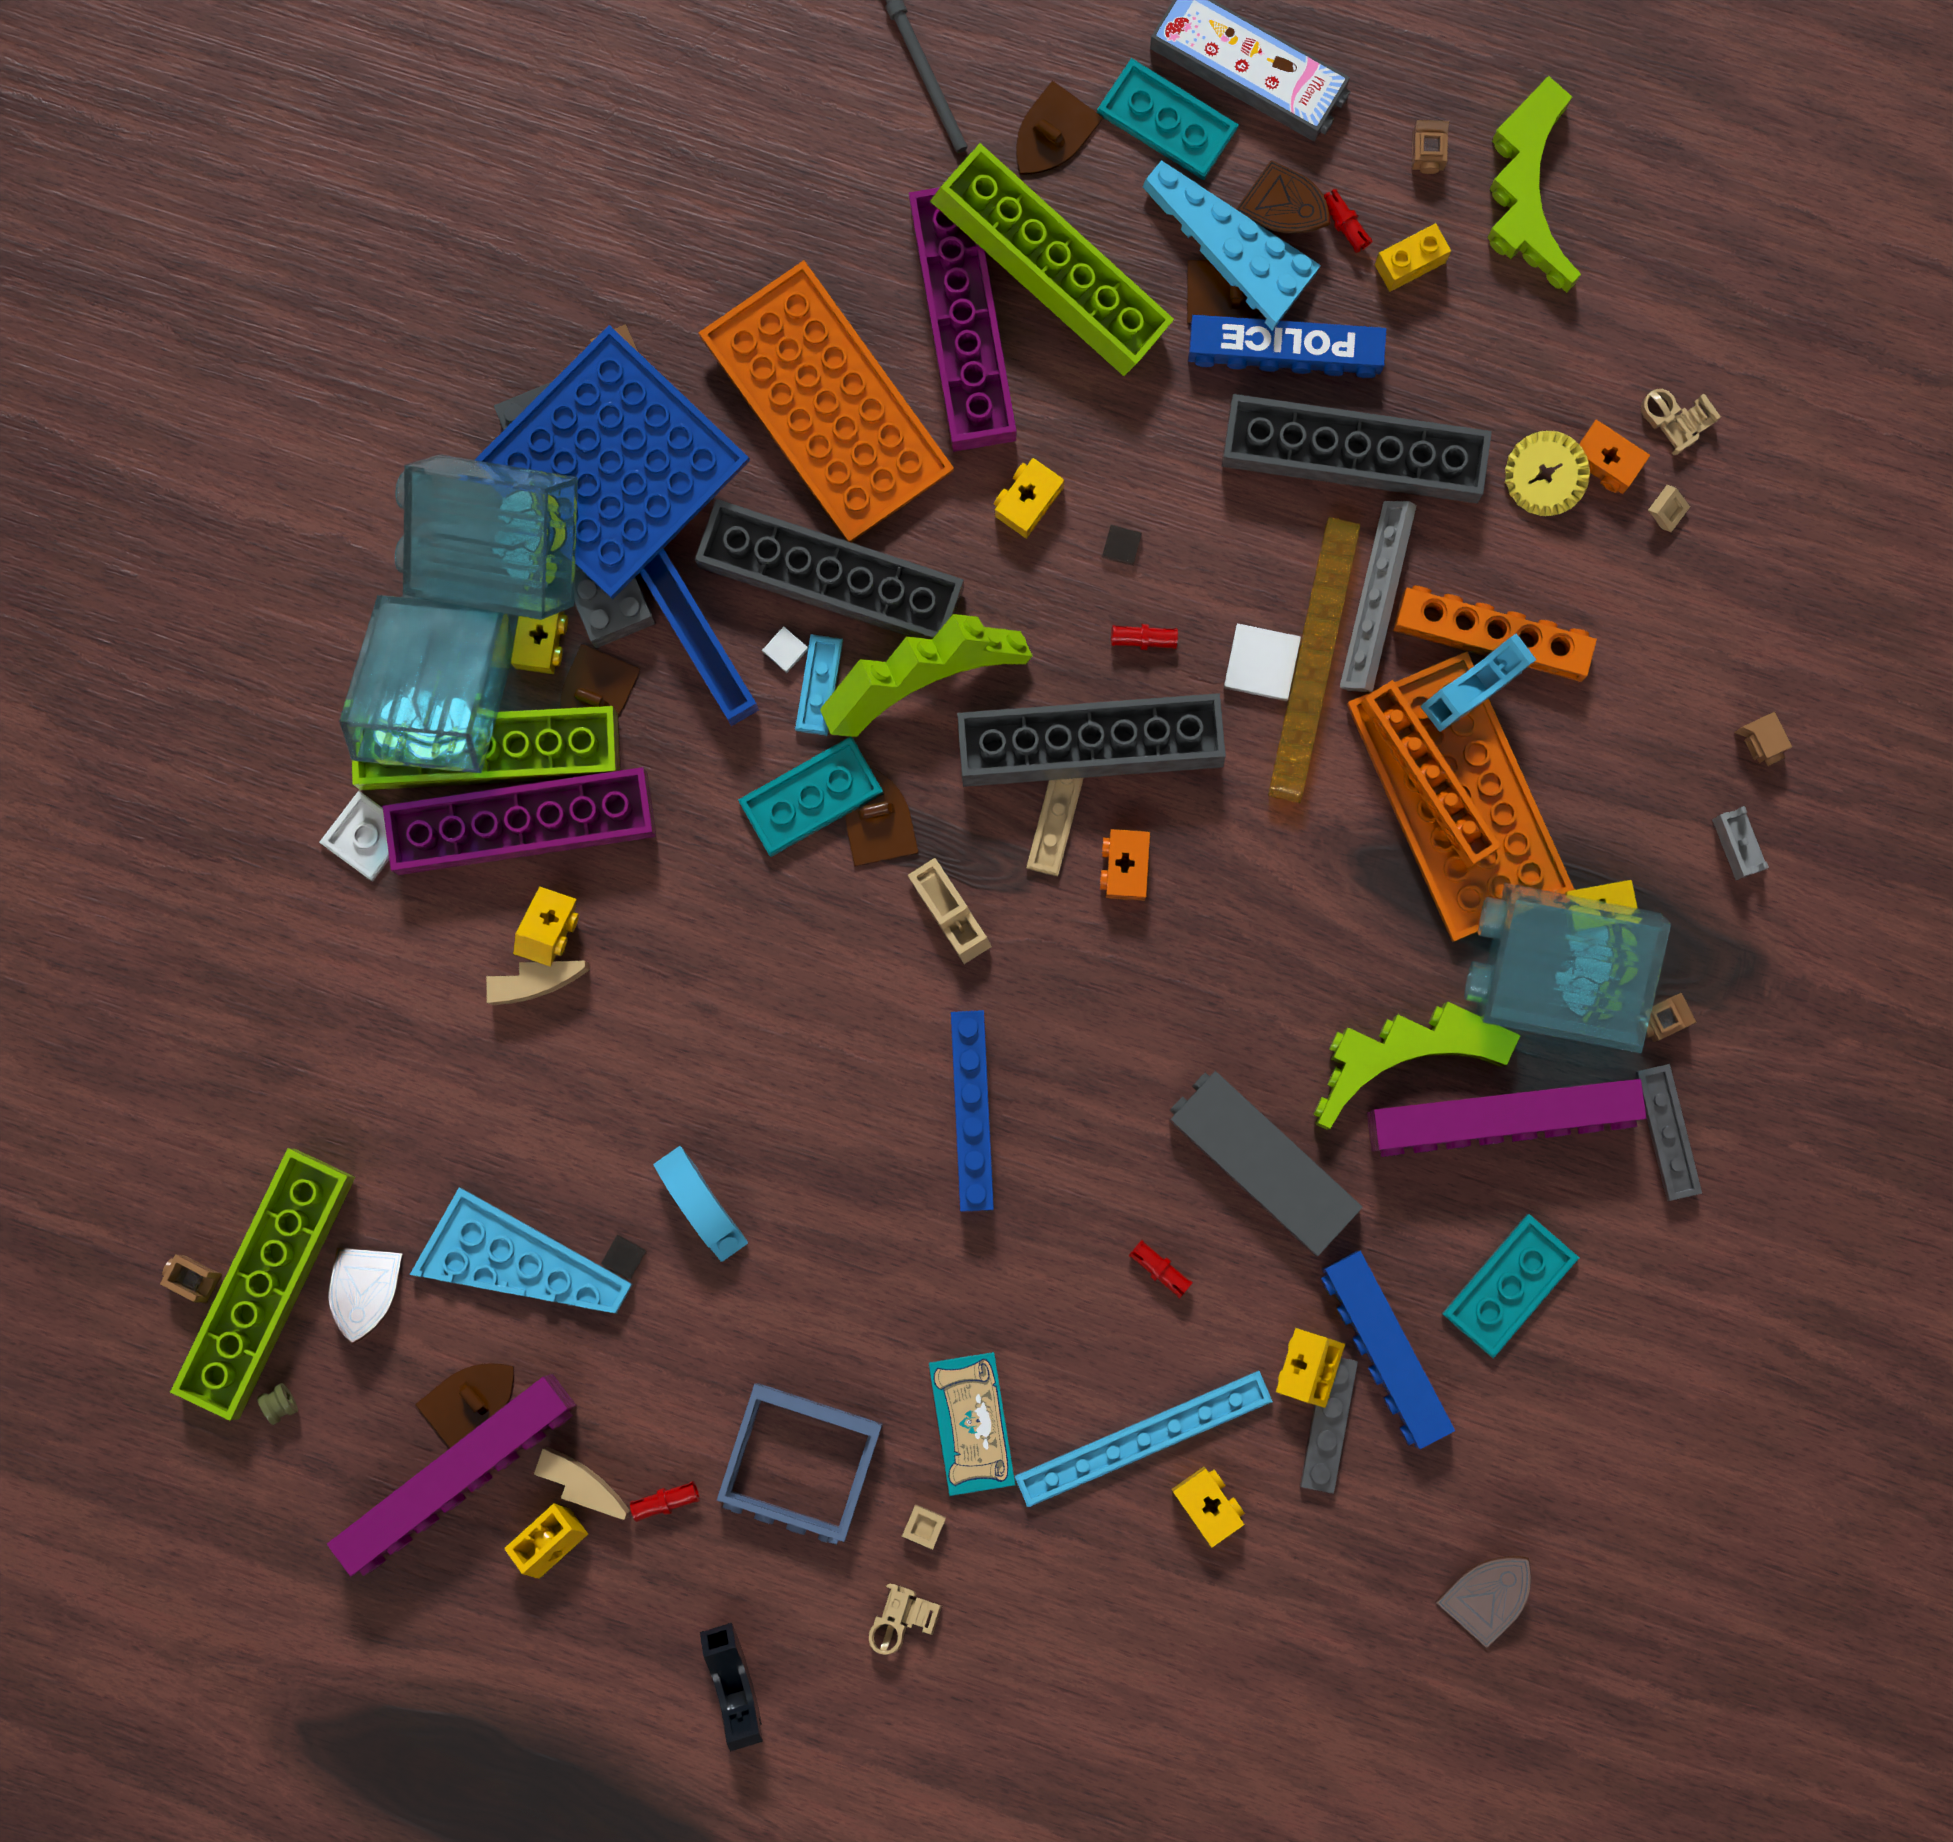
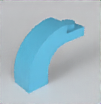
M1516 633L1473 668L1440 689L1420 707L1439 732H1441L1511 682L1524 669L1536 661V658Z
M681 1146L653 1164L681 1211L708 1248H711L721 1262L748 1244L743 1233L718 1202L697 1166Z

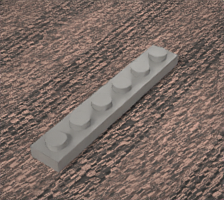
M1410 501L1383 502L1340 683V688L1346 691L1373 692L1417 506Z

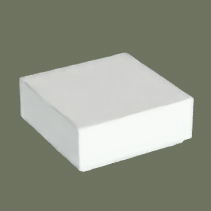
M783 626L762 651L783 671L788 673L808 651V647Z

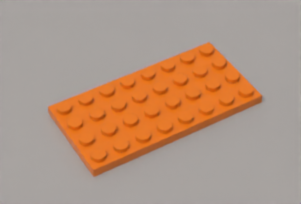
M805 260L698 332L701 340L846 541L852 543L954 471L952 464Z
M1468 651L1396 681L1395 684L1502 846L1469 869L1362 707L1363 699L1372 692L1347 703L1452 942L1558 898L1567 891L1575 890L1489 698L1441 732H1439L1420 707L1440 689L1474 667Z

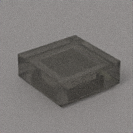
M1111 525L1102 558L1133 566L1142 533Z
M617 1235L601 1264L631 1280L647 1250Z

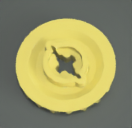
M1540 431L1526 436L1515 445V448L1508 456L1505 467V483L1508 487L1509 495L1518 506L1529 513L1539 516L1558 515L1571 509L1585 494L1590 478L1589 461L1582 447L1570 436L1557 431ZM1563 464V466L1554 470L1555 472L1551 475L1552 481L1550 483L1547 479L1531 483L1542 473V465H1545L1546 468H1554Z

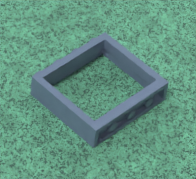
M755 1383L717 1501L724 1503L722 1508L731 1510L734 1513L741 1514L743 1509L754 1512V1519L768 1524H773L774 1520L787 1523L786 1529L798 1534L805 1535L806 1530L818 1533V1540L826 1543L829 1542L837 1545L838 1540L845 1542L883 1424L760 1383ZM761 1401L868 1435L839 1526L732 1491Z

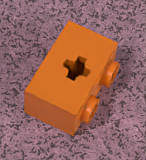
M1597 419L1579 443L1589 461L1590 473L1601 480L1600 483L1603 487L1614 493L1618 491L1624 494L1650 457V454ZM1606 455L1612 457L1609 464L1603 462Z
M1111 829L1109 838L1103 837L1102 857H1108V869L1101 870L1100 890H1106V898L1145 901L1150 832ZM1122 857H1128V863L1134 866L1129 867L1127 873H1121V867L1115 864L1120 863Z

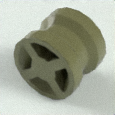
M283 1383L275 1386L274 1391L270 1394L263 1393L257 1397L264 1416L272 1425L279 1423L284 1415H293L298 1412L297 1404L291 1392Z

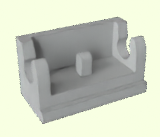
M1745 806L1732 812L1723 813L1712 819L1735 880L1769 868L1749 822Z

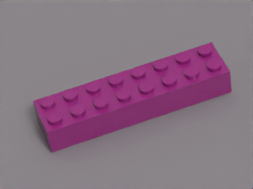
M940 187L909 192L911 215L953 452L1016 441L1017 431L985 251L930 202Z
M644 767L382 806L390 868L397 875L657 837L648 773Z
M1641 1079L1383 1108L1367 1112L1371 1151H1380L1381 1157L1405 1154L1404 1148L1413 1147L1414 1153L1438 1150L1437 1144L1446 1143V1149L1465 1148L1471 1146V1140L1478 1139L1479 1146L1499 1144L1504 1142V1136H1512V1142L1537 1139L1538 1132H1545V1138L1571 1135L1570 1129L1577 1128L1578 1134L1604 1131V1125L1610 1124L1611 1130L1638 1127V1120L1646 1119Z
M553 1374L543 1376L329 1541L327 1546L350 1577L359 1572L362 1576L369 1572L371 1573L386 1561L383 1556L388 1552L392 1555L408 1545L413 1540L410 1536L411 1533L415 1531L419 1534L435 1524L440 1519L437 1516L438 1512L441 1510L444 1513L449 1510L451 1511L466 1499L463 1494L469 1489L472 1493L488 1483L493 1478L490 1474L491 1471L496 1468L499 1472L520 1458L517 1451L522 1447L526 1451L546 1437L543 1432L548 1427L553 1430L568 1421L573 1416L570 1410L577 1405Z

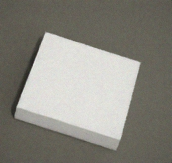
M1237 623L1224 688L1288 701L1301 636Z
M358 791L319 843L372 882L389 861L384 814L381 806Z

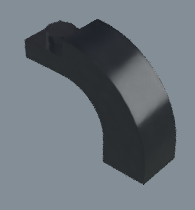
M732 1622L700 1632L703 1657L718 1695L726 1743L730 1752L763 1742L760 1728L762 1721L754 1686Z

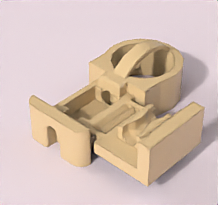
M1655 389L1644 398L1641 405L1643 417L1651 424L1654 430L1658 427L1662 429L1675 447L1672 452L1673 455H1678L1685 448L1693 445L1699 439V433L1721 418L1705 394H1702L1694 401L1695 406L1688 411L1686 408L1681 409L1674 396L1664 389ZM1649 398H1653L1659 405L1664 417H1657L1649 411L1647 403ZM1662 398H1664L1668 402L1669 408Z
M888 1584L886 1587L891 1590L882 1618L876 1616L874 1625L869 1632L870 1646L879 1654L890 1655L897 1652L903 1644L906 1627L912 1628L913 1624L923 1627L922 1632L933 1635L942 1605L916 1598V1600L910 1599L911 1596L916 1597L915 1591L895 1584ZM932 1610L933 1613H932V1616H931V1619H930V1623H929L928 1628H926L925 1626H926V1623H927V1620H928L930 1611ZM888 1624L883 1643L879 1649L874 1641L875 1632L881 1625ZM895 1628L898 1636L897 1643L891 1650L887 1651Z

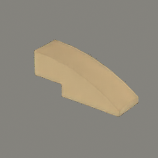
M936 858L908 874L912 884L964 964L992 947L987 936Z
M556 961L550 967L538 962H519V976H486L487 1003L490 1005L512 1004L535 999L554 992L588 972L590 964L586 961Z
M549 1447L542 1449L534 1475L565 1485L561 1499L622 1520L628 1518L630 1510L619 1495L601 1477L587 1466L566 1454Z

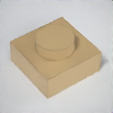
M1666 485L1648 511L1663 530L1672 532L1690 506L1677 488Z
M915 1504L902 1537L933 1550L946 1517Z

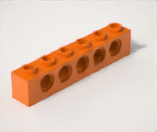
M1415 585L1412 589L1407 587L1402 595L1393 628L1395 632L1488 656L1516 633L1518 636L1522 633H1527L1534 639V646L1527 648L1536 658V661L1529 665L1528 668L1582 682L1588 675L1597 639L1589 637L1590 633L1585 630L1571 628L1570 631L1557 628L1558 624L1552 621L1539 620L1538 623L1526 620V615L1519 612L1508 611L1507 614L1494 611L1495 607L1489 604L1476 603L1475 606L1463 603V598L1451 594H1444V597L1433 595L1430 589ZM1426 608L1436 609L1440 614V620L1436 622L1429 621L1424 615V610ZM1459 616L1467 617L1471 622V629H1460L1456 624V618ZM1489 625L1499 626L1502 629L1503 637L1500 639L1492 638L1488 634L1487 627ZM1551 643H1562L1565 646L1566 654L1564 656L1555 655L1551 650Z
M1391 680L1367 695L1361 703L1362 707L1467 868L1469 869L1502 847L1395 682Z

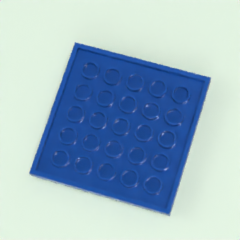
M608 325L471 464L505 497L516 490L527 487L531 479L541 480L544 489L552 492L563 506L562 517L567 523L569 538L561 551L613 600L748 464L750 459L620 334ZM536 483L551 527L550 540L553 542L555 536V529L550 517V513L543 495L540 483Z

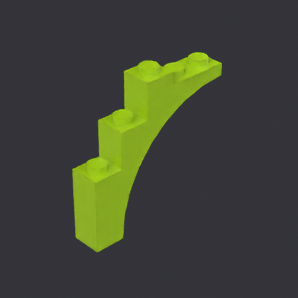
M1548 76L1496 130L1492 142L1495 144L1497 152L1505 158L1510 157L1512 161L1494 179L1490 191L1493 192V198L1500 205L1508 206L1510 210L1492 227L1487 238L1490 240L1491 247L1498 254L1507 255L1510 259L1520 250L1523 253L1524 260L1529 265L1535 268L1538 266L1546 274V278L1551 285L1557 289L1562 288L1567 293L1576 284L1581 273L1564 256L1551 235L1542 209L1539 178L1540 161L1546 139L1554 124L1567 109L1572 96Z
M953 614L933 639L906 637L886 662L860 659L820 708V711L831 735L857 737L871 721L886 709L926 685L956 673L979 667L1001 664H1026L1032 658V653L1021 631L984 627L979 617Z
M1450 1002L1444 1003L1442 1008L1436 1006L1429 1020V1024L1433 1026L1432 1030L1400 1015L1394 1016L1392 1021L1387 1019L1379 1034V1037L1383 1038L1382 1043L1351 1028H1346L1343 1034L1340 1032L1336 1033L1329 1050L1334 1051L1331 1060L1342 1064L1341 1069L1335 1067L1327 1084L1332 1087L1328 1098L1321 1097L1313 1115L1318 1117L1316 1125L1326 1130L1331 1129L1343 1106L1360 1087L1380 1072L1398 1063L1424 1056L1456 1055L1477 1058L1504 1067L1508 1064L1521 1035Z

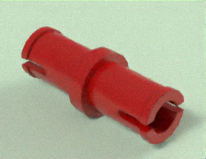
M1333 189L1331 193L1327 192L1324 198L1329 214L1335 221V229L1338 232L1342 231L1354 248L1355 253L1361 251L1360 247L1362 250L1366 249L1373 240L1357 220L1358 214L1356 211L1349 209L1337 189Z
M1141 624V627L1112 625L1111 646H1138L1140 650H1147L1148 647L1177 648V628H1149L1148 624Z
M1143 1240L1129 1254L1130 1258H1133L1152 1274L1150 1276L1152 1280L1156 1281L1158 1279L1177 1295L1179 1299L1193 1284L1192 1281L1188 1280L1170 1264L1172 1261L1169 1258L1163 1259Z
M691 1481L669 1490L665 1488L658 1489L657 1494L636 1501H630V1510L635 1522L660 1513L664 1515L671 1514L672 1509L699 1502L700 1496L695 1482Z

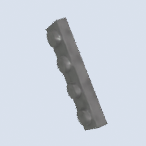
M1670 1064L1635 1072L1636 1078L1641 1079L1646 1118L1667 1201L1702 1194Z
M1341 1358L1326 1408L1314 1405L1300 1487L1334 1494L1358 1361Z

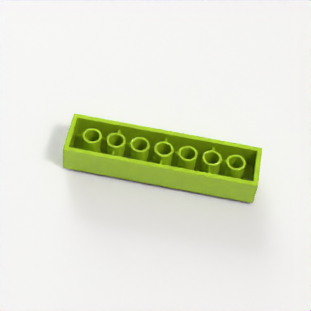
M981 143L944 182L930 201L1123 376L1140 361L1174 320Z
M613 706L472 713L476 726L484 731L482 738L473 741L465 752L456 757L443 756L433 761H422L415 758L408 747L397 751L380 748L374 740L373 729L369 728L371 719L351 720L352 782L359 790L549 781L620 771L618 712ZM374 723L371 725L375 729L424 748H434L479 737L478 734L438 744L426 745Z
M287 1148L170 1393L229 1421L240 1419L353 1184L354 1176L297 1149Z

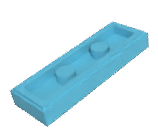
M810 635L795 730L798 732L828 736L829 729L820 708L836 689L843 639Z

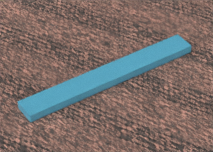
M1258 1370L1017 1474L1015 1479L1027 1507H1031L1273 1401Z

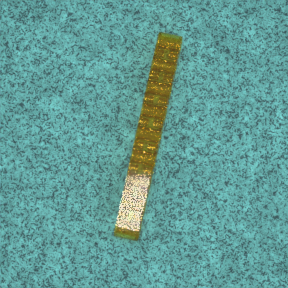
M1331 517L1327 519L1271 777L1269 797L1301 803L1357 545L1360 530L1359 523Z

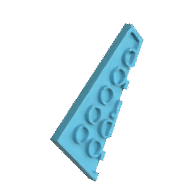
M1162 160L1149 174L1143 184L1145 191L1166 214L1174 215L1182 224V232L1188 238L1193 236L1201 245L1200 252L1231 286H1238L1248 297L1246 303L1253 310L1257 308L1267 318L1265 324L1272 331L1321 267L1320 264Z
M460 1187L410 1273L413 1276L610 1313L618 1312L633 1285Z

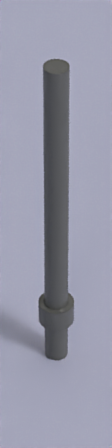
M885 0L887 3L885 6L890 19L895 20L956 153L965 151L968 146L906 16L908 10L903 0Z

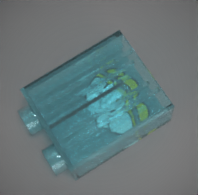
M440 454L404 465V471L398 478L395 490L396 502L401 509H404V535L398 541L395 550L396 568L399 572L403 573V595L539 620L573 607L578 477Z
M418 592L405 593L401 597L377 595L339 720L352 761L482 773L511 666L514 646L506 607L497 606L495 603L482 598H472L465 603L437 601L428 595Z
M1504 883L1501 899L1486 897L1484 900L1478 935L1492 938L1487 964L1471 962L1466 979L1464 999L1478 1003L1477 1012L1483 1023L1642 1054L1671 923L1662 913Z

